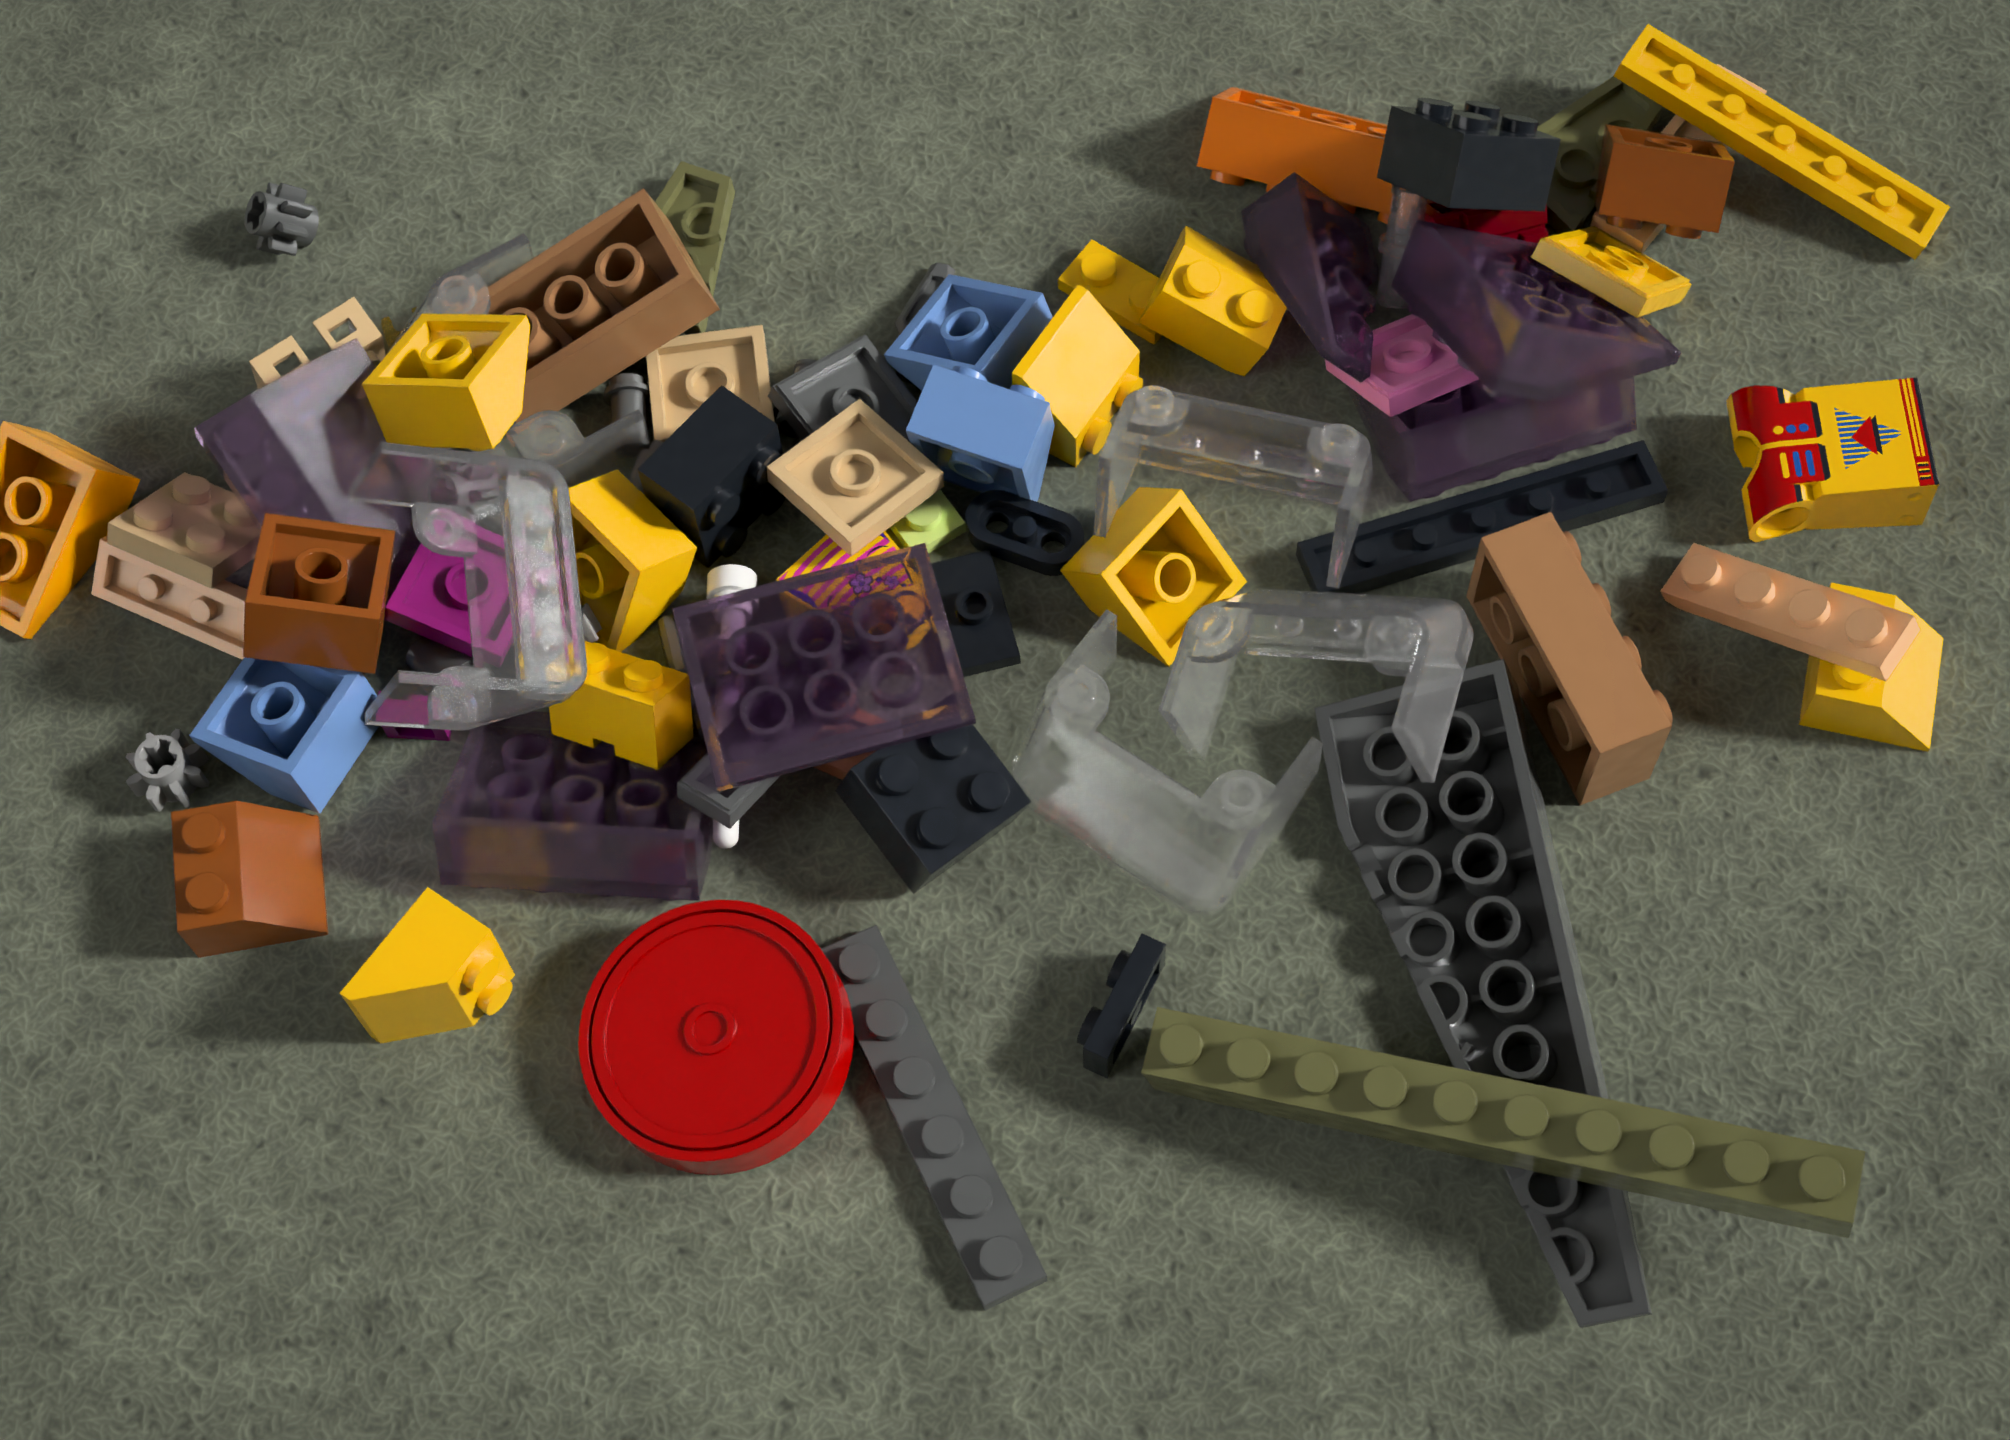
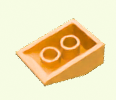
M2 421L0 426V626L22 638L32 639L96 561L99 540L107 536L108 522L128 510L141 479L50 432L7 421Z

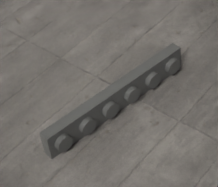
M877 925L822 948L821 950L839 975L847 992L852 1009L854 1036L984 1311L1047 1282V1274Z

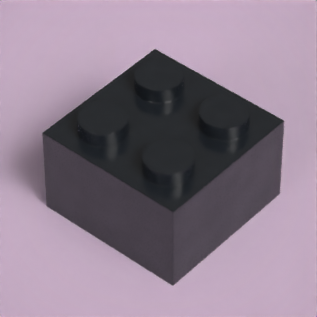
M1418 98L1416 107L1391 106L1377 178L1448 208L1545 211L1561 139L1538 131V120L1512 114H1504L1500 117V106L1480 101H1465L1464 110H1455L1452 103L1431 98Z
M722 385L637 469L645 496L697 547L694 558L707 568L721 555L727 558L735 554L747 537V528L762 513L766 516L775 513L786 499L783 494L768 482L767 466L783 455L778 425Z
M953 698L853 766L835 790L913 894L1012 823L1032 802Z

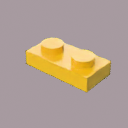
M1091 239L1058 278V289L1070 295L1075 287L1080 285L1091 292L1119 325L1153 345L1162 336L1139 323L1159 278Z

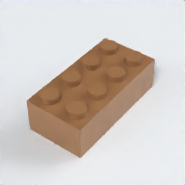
M643 188L446 314L527 315L530 323L522 413L510 427L511 430L520 436L712 315L720 308L671 222Z
M1548 512L1482 537L1466 596L1500 659H1504L1513 675L1521 698L1578 803L1583 805L1650 779L1672 728L1671 709L1664 695L1659 690L1652 691L1641 671V658L1634 642L1628 636L1622 637L1611 618V606L1604 589L1598 583L1592 584L1581 565L1580 549L1573 535L1568 531L1562 532L1553 514Z

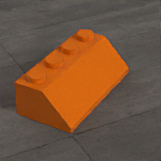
M1231 87L1212 97L1197 166L1210 169V178L1215 181L1243 186L1246 178L1266 183L1265 192L1268 194L1292 200H1298L1301 192L1323 198L1321 206L1326 209L1355 214L1356 207H1361L1379 212L1378 221L1402 228L1412 227V207L1414 204L1430 201L1377 178L1387 129L1386 124Z

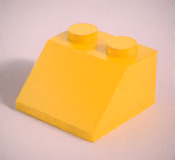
M1185 226L1139 323L1222 369L1245 377L1269 349L1289 304L1288 282L1190 227Z
M1080 285L1075 287L1012 371V385L1029 387L1040 393L1045 398V401L1050 402L1055 427L1049 454L1074 467H1077L1087 452L1095 455L1102 449L1111 431L1112 423L1109 421L1119 408L1127 411L1134 405L1143 386V379L1139 377V349L1091 292Z
M421 314L362 383L388 446H413L420 449H432L435 447L467 448L472 451L494 449L522 413L530 323L527 315Z
M617 469L560 491L543 552L544 555L555 559L553 571L544 588L554 599L566 597L569 603L574 604L576 608L588 603L603 628L596 633L599 637L596 642L605 645L607 648L622 652L635 642L683 592L697 547L643 492L639 491Z
M1139 487L1060 570L1092 612L1168 667L1247 582L1183 490L1173 488Z
M1831 582L1829 588L1914 615L1920 632L1886 682L1809 655L1799 725L1928 752L1931 744L1943 637L1896 595Z
M427 887L340 994L370 1037L381 1044L473 1027L484 1013L489 1016L493 1015L506 1003L513 988L511 979L515 974L490 928Z

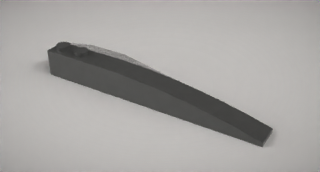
M1504 659L1316 707L1315 713L1338 829L1347 848L1351 851L1362 874L1361 877L1387 925L1390 937L1417 987L1416 990L1453 1067L1609 1099L1518 685ZM1503 1165L1509 1177L1511 1187L1521 1207L1526 1212L1539 1239L1542 1251L1579 1327L1585 1328L1652 1315L1628 1191Z

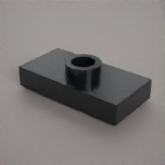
M990 549L930 563V572L960 678L1021 664L1019 649Z

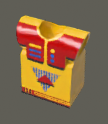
M1917 377L1802 388L1796 394L1774 386L1754 385L1738 389L1731 393L1726 400L1734 451L1743 468H1753L1741 489L1749 539L1753 542L1768 540L1803 529L1923 524L1938 489L1939 481Z

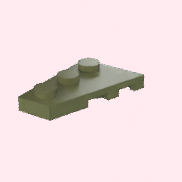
M1611 77L1538 126V131L1561 139L1547 199V223L1558 234L1581 229L1596 209L1595 196L1605 125L1651 131L1660 119L1663 106L1615 77Z
M681 161L655 203L671 222L713 296L735 189L731 177ZM709 316L683 332V334L706 332Z

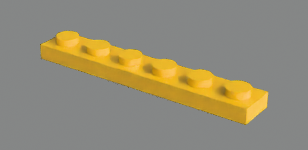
M1649 24L1646 25L1613 76L1914 260L1925 249L1950 208L1947 204Z

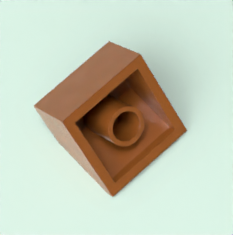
M1606 124L1602 141L1595 206L1598 214L1607 215V224L1620 228L1641 229L1642 223L1645 221L1666 225V233L1682 238L1700 239L1702 231L1719 233L1735 161L1722 142Z
M265 513L245 599L243 657L375 674L384 626L395 530Z
M231 801L171 812L177 932L198 958L328 935L320 819L317 815L242 801Z

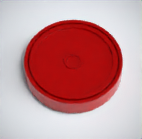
M738 900L700 901L671 909L641 925L627 936L603 963L588 991L581 1013L578 1038L580 1066L586 1087L597 1109L619 1134L646 1156L663 1165L684 1172L704 1175L732 1174L765 1165L783 1156L810 1136L822 1123L838 1099L848 1076L854 1046V1023L848 995L839 975L817 943L798 924L770 908Z

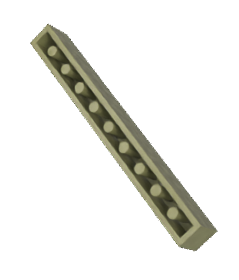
M1157 1007L1141 1071L1142 1075L1154 1089L1197 1100L1849 1238L1854 1223L1866 1152Z

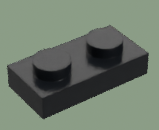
M1141 933L1132 953L1121 950L1106 982V986L1113 990L1102 1010L1095 1006L1090 1009L1077 1037V1043L1083 1045V1068L1108 1078L1165 966V943Z

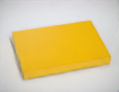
M1595 226L1541 238L1531 256L1532 259L1636 318L1680 303L1692 285L1686 277Z

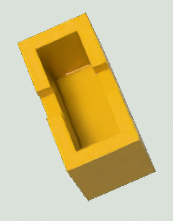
M585 640L578 643L545 671L553 735L591 748H595L601 741L614 745L615 756L659 770L693 738L690 677L687 673L662 666L652 660H644L607 648L600 643H592Z

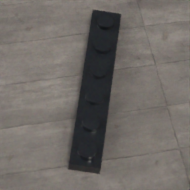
M1644 440L1297 542L1296 557L1317 606L1474 560L1476 559L1482 537L1548 512L1553 514L1562 532L1570 531L1664 503L1668 488Z

